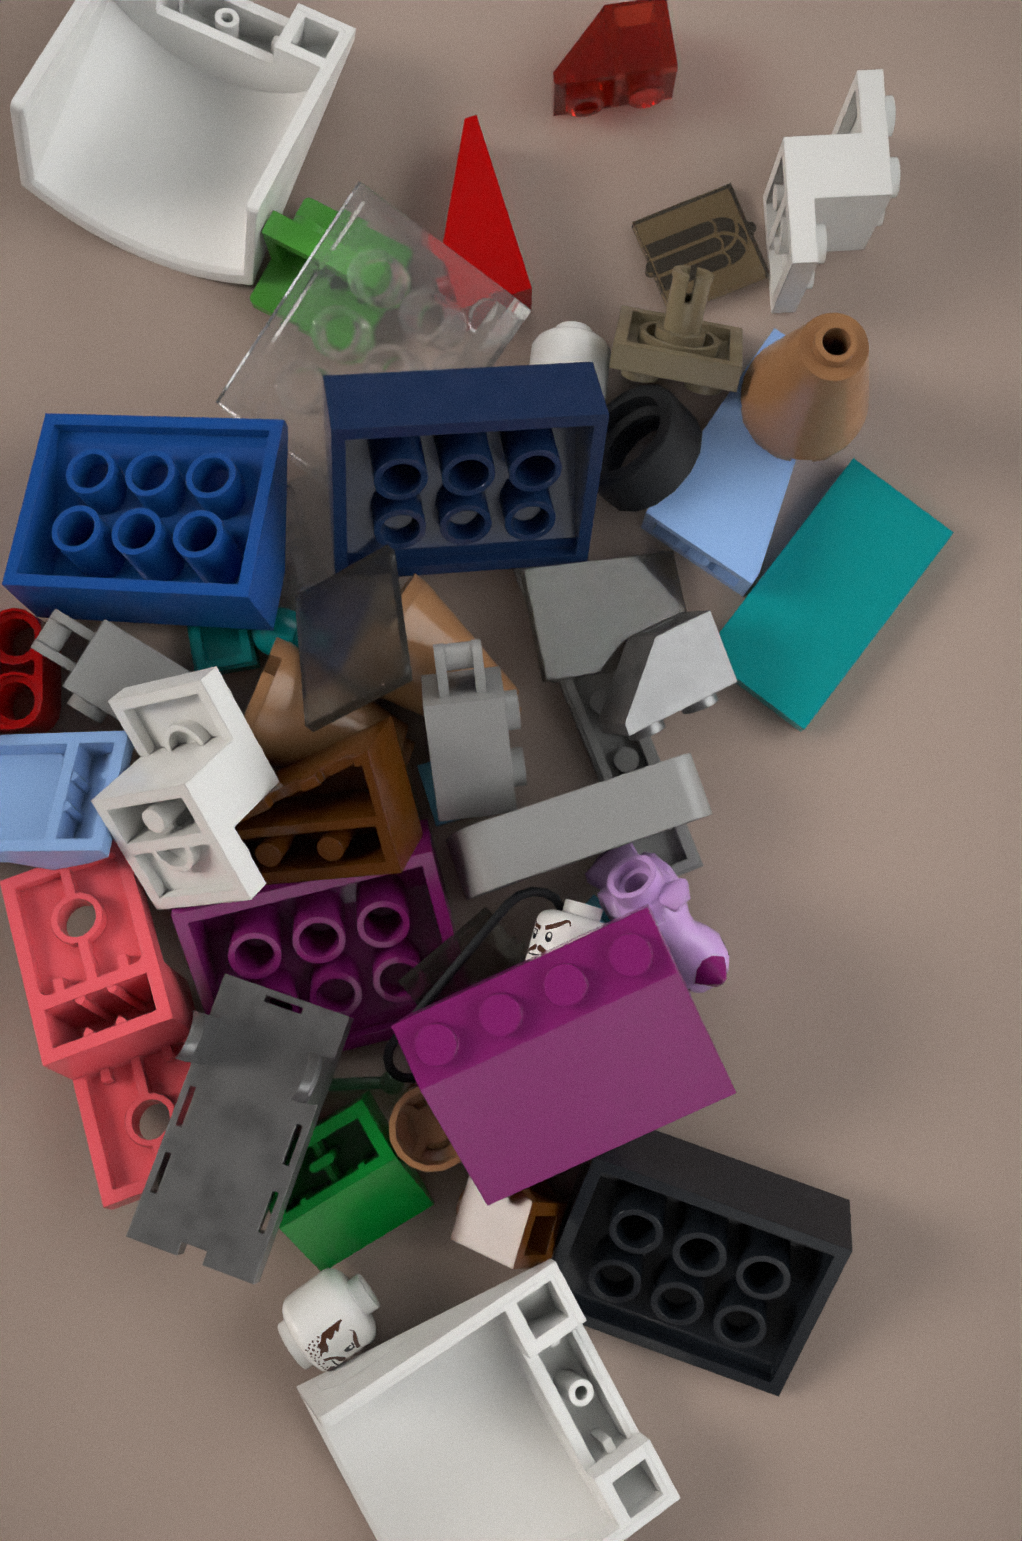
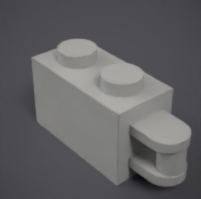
M54 609L31 645L32 649L71 672L62 685L73 692L67 704L99 723L103 722L107 714L118 719L108 700L123 688L190 672L104 619L95 633L57 609ZM73 631L90 641L77 663L59 653Z
M481 639L448 644H433L436 674L421 675L438 819L439 821L506 814L515 811L517 806L514 787L527 785L523 748H510L508 730L521 729L517 689L504 691L500 666L484 668ZM474 668V669H471V670H462V671L447 672V671H452V670H460V669Z

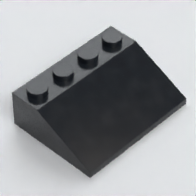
M654 1130L581 1164L551 1259L556 1261L587 1320L583 1323L584 1326L779 1397L853 1251L850 1200Z

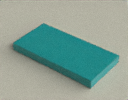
M853 458L719 632L737 679L736 684L798 731L802 732L805 730L954 532Z

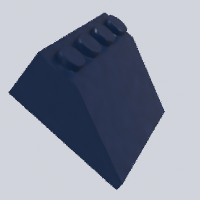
M593 362L323 375L324 427L335 581L413 576V574L419 576L586 564L588 562L609 412Z

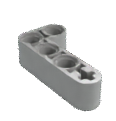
M687 753L473 824L456 831L446 839L465 898L469 900L530 877L712 815V811L692 755Z

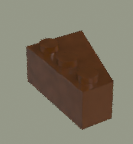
M392 716L275 772L279 783L235 826L237 833L249 849L254 863L264 878L265 885L402 873L422 838L423 831Z

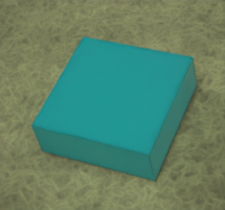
M187 626L194 671L217 666L220 674L224 675L261 668L258 649L252 638V629Z

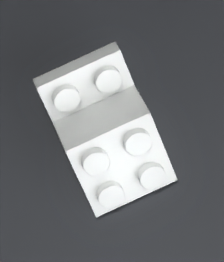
M883 69L857 70L831 135L783 137L763 195L771 313L796 312L805 290L812 289L815 269L818 264H824L827 252L864 250L875 227L882 225L885 208L890 199L896 198L898 195L900 163L897 157H890L888 139L894 131L896 107L894 97L892 95L885 96Z
M217 666L123 688L108 700V703L140 758L95 796L91 802L157 910L252 900L265 886L266 882L254 863L249 849L237 833L235 826L279 783V780Z

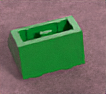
M370 1090L317 1121L279 1229L320 1271L333 1267L435 1204L416 1169L410 1167L397 1156L390 1141L389 1123ZM301 1132L295 1135L285 1163L290 1164ZM277 1192L274 1193L269 1207L271 1214L279 1194Z

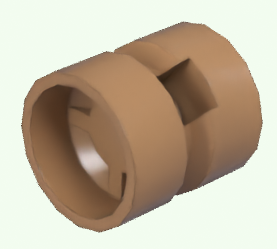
M417 1082L411 1083L394 1105L389 1120L391 1144L397 1156L410 1167L424 1172L445 1171L460 1163L461 1160L421 1093Z

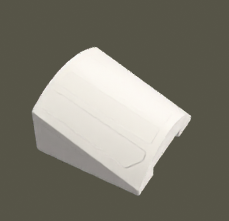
M75 0L10 104L21 185L80 227L131 254L188 275L227 283L253 285L267 251L261 231L273 210L280 214L283 213L355 40L356 28L300 3L297 4L291 17L287 18L249 0Z
M548 1259L342 1363L335 1369L326 1371L296 1386L377 1541H624L680 1499L650 1439L639 1432L583 1326V1323L587 1320L556 1261Z

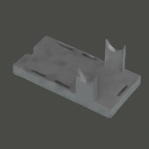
M225 974L210 1015L193 1011V1021L189 1035L180 1053L175 1057L184 1062H190L191 1065L126 1237L176 1256L184 1254L187 1244L207 1251L203 1266L251 1284L260 1282L354 1018ZM273 997L302 1007V1013L298 1014L270 1004V1000ZM302 1125L303 1128L301 1130L290 1164L285 1163L289 1151L291 1149L293 1140L295 1138L298 1126ZM277 1192L279 1194L266 1230H261L274 1193Z

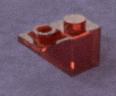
M634 0L603 6L553 72L551 104L553 116L570 114L574 117H588L597 114L605 108L630 105L634 108H648L657 105L662 100L672 98L678 62L667 0Z

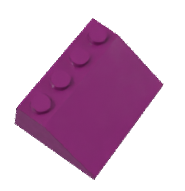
M428 819L420 820L423 836L402 873L265 885L252 900L172 908L171 917L205 1014L210 1015L224 975L228 974L354 1018L343 1051L390 1040L394 1034L391 1025L404 1016L409 1015L461 953ZM464 965L431 1004L469 987ZM273 997L270 1000V1004L298 1014L302 1013V1007Z
M648 904L404 1016L391 1025L421 1093L487 1206L737 1093Z

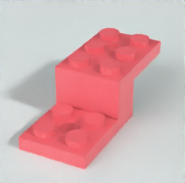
M112 840L109 857L89 864L56 870L37 867L0 881L42 1065L73 1080L103 1208L110 1210L133 1203L141 1198L165 1132L156 1139H145L140 1131V1119L146 1109L161 1103L166 1105L171 1118L191 1065L190 1062H184L175 1057L180 1053L186 1042L193 1021V1011H196L188 981L163 960L145 890L115 840ZM93 906L96 912V919L92 928L82 936H69L67 922L71 914L80 907Z

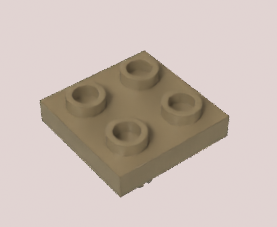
M674 266L665 313L621 306L609 368L621 370L623 377L640 383H655L659 378L684 382L683 385L686 389L702 395H718L721 393V390L737 392L743 368L742 328L703 321L710 286L714 280L712 272L697 267L692 293L688 294L686 292L691 266Z

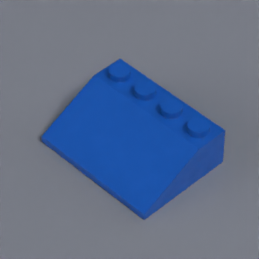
M45 413L2 585L36 617L50 618L54 609H57L76 620L104 621L106 619L112 622L274 631L285 575L287 423L283 419Z

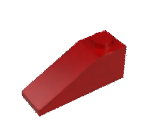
M477 115L464 119L441 250L444 275L434 278L444 315L456 313L462 333L532 312L531 283Z

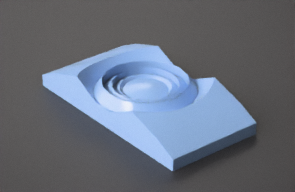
M125 731L0 735V863L8 862L56 870L89 864L109 857L113 837L91 800L130 766L134 746Z

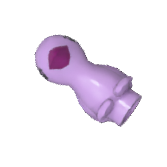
M633 843L601 853L591 868L585 873L587 883L600 889L597 893L599 904L608 918L612 921L648 904L688 990L694 993H704L714 987L723 985L729 970L728 950L718 932L701 922L695 921L689 913L687 901L691 897L688 881L684 878H678L673 869L655 853L644 851L641 855L638 854Z

